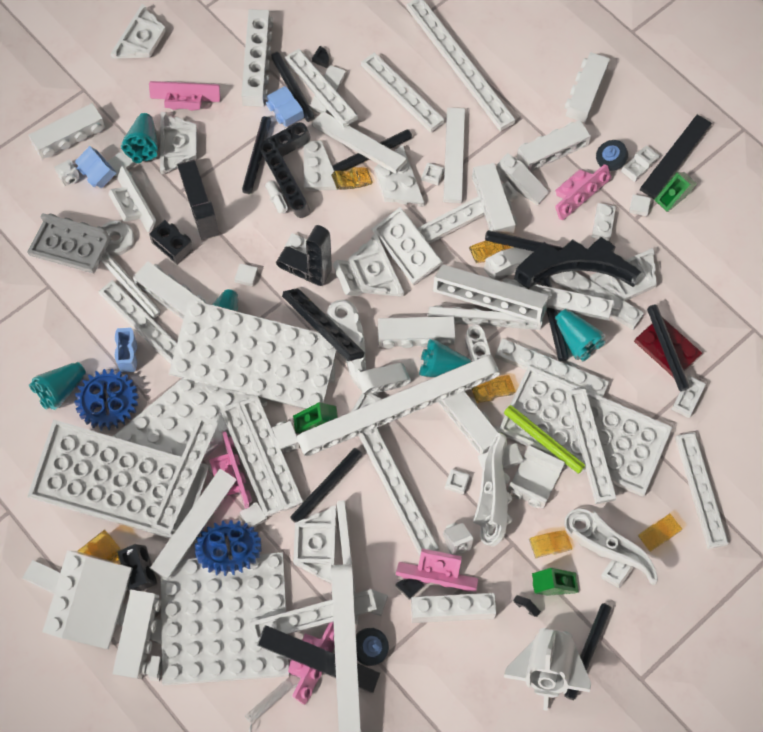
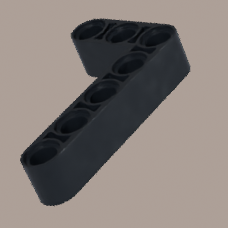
M302 122L295 123L265 139L259 147L290 207L299 218L306 217L310 212V208L287 167L283 156L310 141V133Z
M195 159L177 164L201 240L218 236L215 212L211 201H208Z
M315 225L306 240V254L286 246L278 257L276 265L282 270L306 281L323 286L332 271L330 232L321 225Z

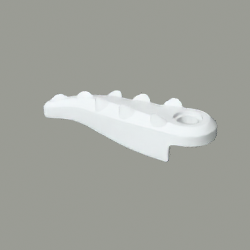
M347 300L333 302L328 307L327 316L365 352L363 328L356 307ZM345 310L348 314L345 317H339L337 312ZM366 353L361 359L346 360L351 379L360 390L361 387L356 376L366 370Z
M498 433L495 436L486 454L482 471L480 497L473 520L474 523L481 526V541L485 545L492 547L502 541L506 533V525L512 522L511 516L507 514L508 504L513 499L506 488L510 477L504 473L503 454L507 446V438L502 433Z
M575 509L567 514L564 522L566 533L577 541L579 545L598 553L601 557L616 560L622 565L628 564L636 567L646 575L652 585L657 584V572L648 555L636 544L612 530L595 511L591 513L586 509ZM583 521L586 523V527L584 529H577L575 523Z

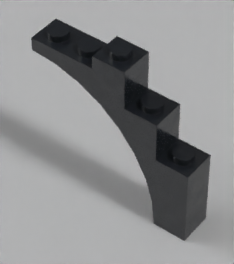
M600 237L588 249L572 239L559 252L553 246L543 242L516 268L514 279L527 289H530L539 281L555 274L569 271H593L620 279L634 287L639 281L641 271L625 261L621 256L615 254L616 246Z

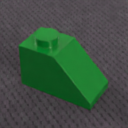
M677 172L654 201L666 212H669L688 196L697 183L685 172Z
M318 402L293 415L295 434H301L338 418L336 406Z
M548 568L532 573L535 594L550 596L579 593L575 572Z

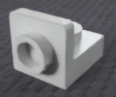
M71 159L54 166L64 187L74 184L81 179Z

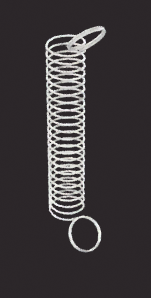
M250 723L249 732H251V729H252V724H251V723Z

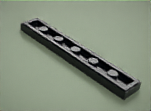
M697 114L640 187V191L655 200L712 123Z
M299 288L283 291L282 297L347 361L364 357L365 352Z
M267 625L264 626L257 643L258 647L336 678L334 653ZM357 663L358 688L374 693L380 672Z

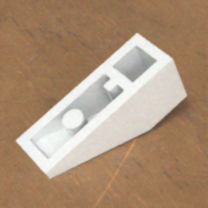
M509 153L497 164L496 169L500 170L501 181L504 183L509 181L517 192L536 205H539L549 194V191L527 167Z
M520 248L502 250L486 258L484 270L491 279L499 281L515 273L516 268L533 251Z

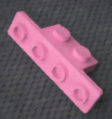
M149 82L150 98L165 99V108L194 111L200 110L202 101H220V85Z
M604 164L593 174L578 170L555 190L556 195L563 198L555 206L560 220H564L611 180L607 165Z
M225 431L222 432V438L227 454L209 459L213 476L216 475L219 469H222L237 479L227 496L240 492L246 509L249 508V502L252 501L249 490L245 491L244 489L245 477L243 472L239 473L237 467L240 465L237 454L233 455L231 448H234L232 437H228Z
M423 548L418 566L399 562L396 570V575L404 579H416L424 583H435L444 587L460 588L467 592H476L478 578L459 574L462 556Z
M334 622L328 624L321 639L305 634L302 640L333 652L335 648ZM291 660L288 670L289 674L301 678L292 697L301 704L306 705L322 673Z

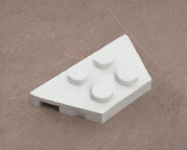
M142 4L114 47L111 52L112 58L151 57L166 30L162 23L158 22L156 17L149 13L145 5Z
M161 112L160 173L165 174L178 168L177 164L197 159V126L189 121H183V119L178 117L172 118L167 116L165 112Z
M403 145L394 151L407 158ZM408 158L407 163L397 174L379 164L374 167V174L385 202H398L405 205L407 203L418 204L419 207L424 206V201Z
M374 234L366 244L359 248L358 252L349 258V265L362 293L401 297L404 295V291L377 234Z
M651 248L625 260L641 271L639 281L634 287L620 279L602 273L591 275L590 280L623 301L647 292L656 287L654 249Z
M331 506L330 509L324 512L316 513L308 519L295 523L294 565L332 584L331 565H334L336 506Z

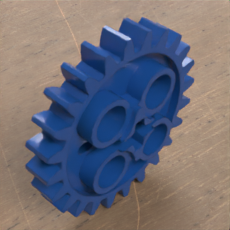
M103 369L101 375L98 371H95V377L89 374V381L82 380L84 387L78 386L81 393H75L78 400H75L74 403L78 406L76 411L80 413L81 420L85 419L86 425L91 423L92 428L98 425L100 430H103L104 426H107L108 430H110L111 425L118 428L119 422L125 425V418L132 419L129 413H136L133 406L139 405L136 401L139 398L138 393H136L138 390L136 386H133V380H129L127 374L122 377L121 371L115 375L113 369H111L109 374ZM105 384H107V394H108V396H109V398L107 399L108 407H109V415H106V413H107V406H106V404H105V401H106V393H105V389H104V385H105ZM115 387H120L117 392H112ZM97 389L101 390L98 394H92ZM121 405L118 410H113L114 406ZM102 407L99 412H93L95 408Z
M223 520L220 526L214 523V528L207 527V532L202 531L201 537H197L195 554L198 564L202 563L203 569L208 567L209 573L215 570L216 575L220 572H223L224 576L228 572L235 575L236 570L243 573L244 567L250 569V563L256 564V558H260V552H262L261 537H259L258 532H254V527L248 528V523H245L243 526H241V521L233 524L232 520L229 521V524H226ZM226 535L229 539L232 560H229L227 546L224 537Z

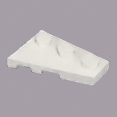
M309 141L304 145L305 191L341 190L322 141Z

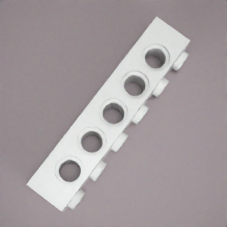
M248 9L241 94L243 106L264 107V100H267L268 89H265V85L269 84V75L266 74V70H270V60H267V56H271V45H268V43L272 42V31H269V29L273 28V17H270L269 10Z

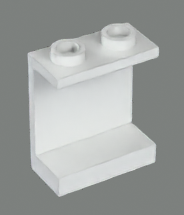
M529 445L523 458L524 462L520 464L512 482L509 484L507 492L516 499L528 501V504L532 507L543 509L565 462Z

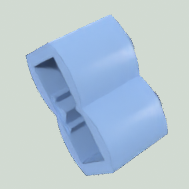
M286 86L267 95V107L271 112L274 111L279 124L282 123L285 127H288L304 118L301 106Z
M91 146L75 161L78 165L77 169L83 175H87V181L93 187L103 188L116 174V171L105 158Z
M131 327L117 328L115 332V342L117 345L115 360L121 373L135 372L137 368V358L135 355L137 341Z

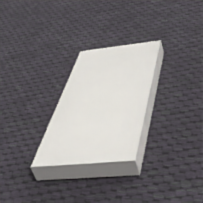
M401 207L372 228V231L377 234L381 243L413 285L443 264Z

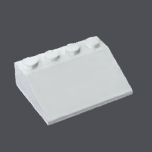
M67 550L43 633L109 649L133 568L82 552Z

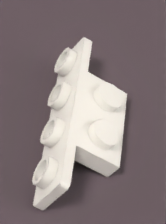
M122 166L117 176L122 187L110 189L109 196L124 222L140 219L147 232H151L156 223V218L150 211L146 200L142 197L131 174L125 166Z

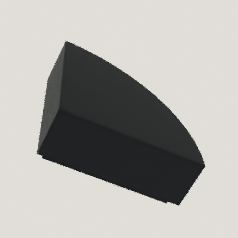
M319 46L312 57V62L328 68L329 56L325 48Z
M407 579L397 582L395 586L410 600L424 587V584L418 580Z
M516 595L513 600L519 608L521 606L525 607L529 611L528 614L534 617H538L541 612L528 598Z

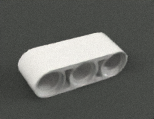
M478 325L470 326L466 334V345L473 362L489 356L491 353L482 327ZM471 335H477L479 338L474 339ZM476 352H483L484 355H477Z
M403 363L365 370L356 376L364 395L400 388L411 382Z

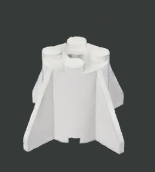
M541 628L535 639L506 667L504 674L505 678L526 681L527 686L530 688L531 685L535 689L534 692L536 694L544 696L543 710L548 711L550 697H558L559 693L563 691L566 693L567 689L590 692L591 681L572 640V634L567 631L560 632Z

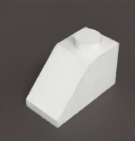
M457 523L450 524L443 532V537L450 554L460 555L471 550L474 539L463 523L458 525Z

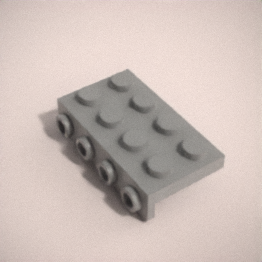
M42 213L40 217L43 223L27 251L29 256L94 274L111 241L107 230L100 226H97V228L90 226L85 222H74L70 218H59L52 213Z

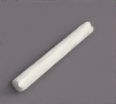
M105 251L101 259L102 263L153 319L159 316L160 310L111 255Z

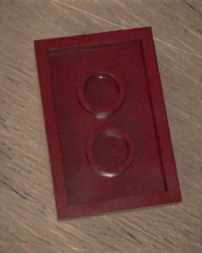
M663 318L685 372L703 353ZM651 324L635 338L634 342L673 377L654 326Z

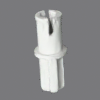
M275 181L267 182L265 187L269 192L270 201L274 203L278 213L285 214L288 206L284 200V194L280 192Z

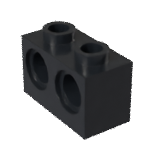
M166 220L149 233L151 243L177 265L193 251L191 239L186 234L182 235L173 223L169 224Z
M133 544L117 551L120 563L133 568L127 586L128 590L142 591L158 584L154 571L150 569L152 564L145 545Z

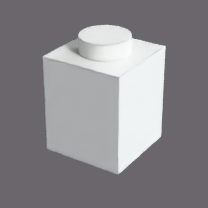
M291 421L279 422L275 427H272L282 454L299 449V443Z

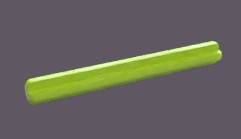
M510 405L506 408L504 414L561 461L565 462L577 474L583 471L585 468L583 462L515 407Z

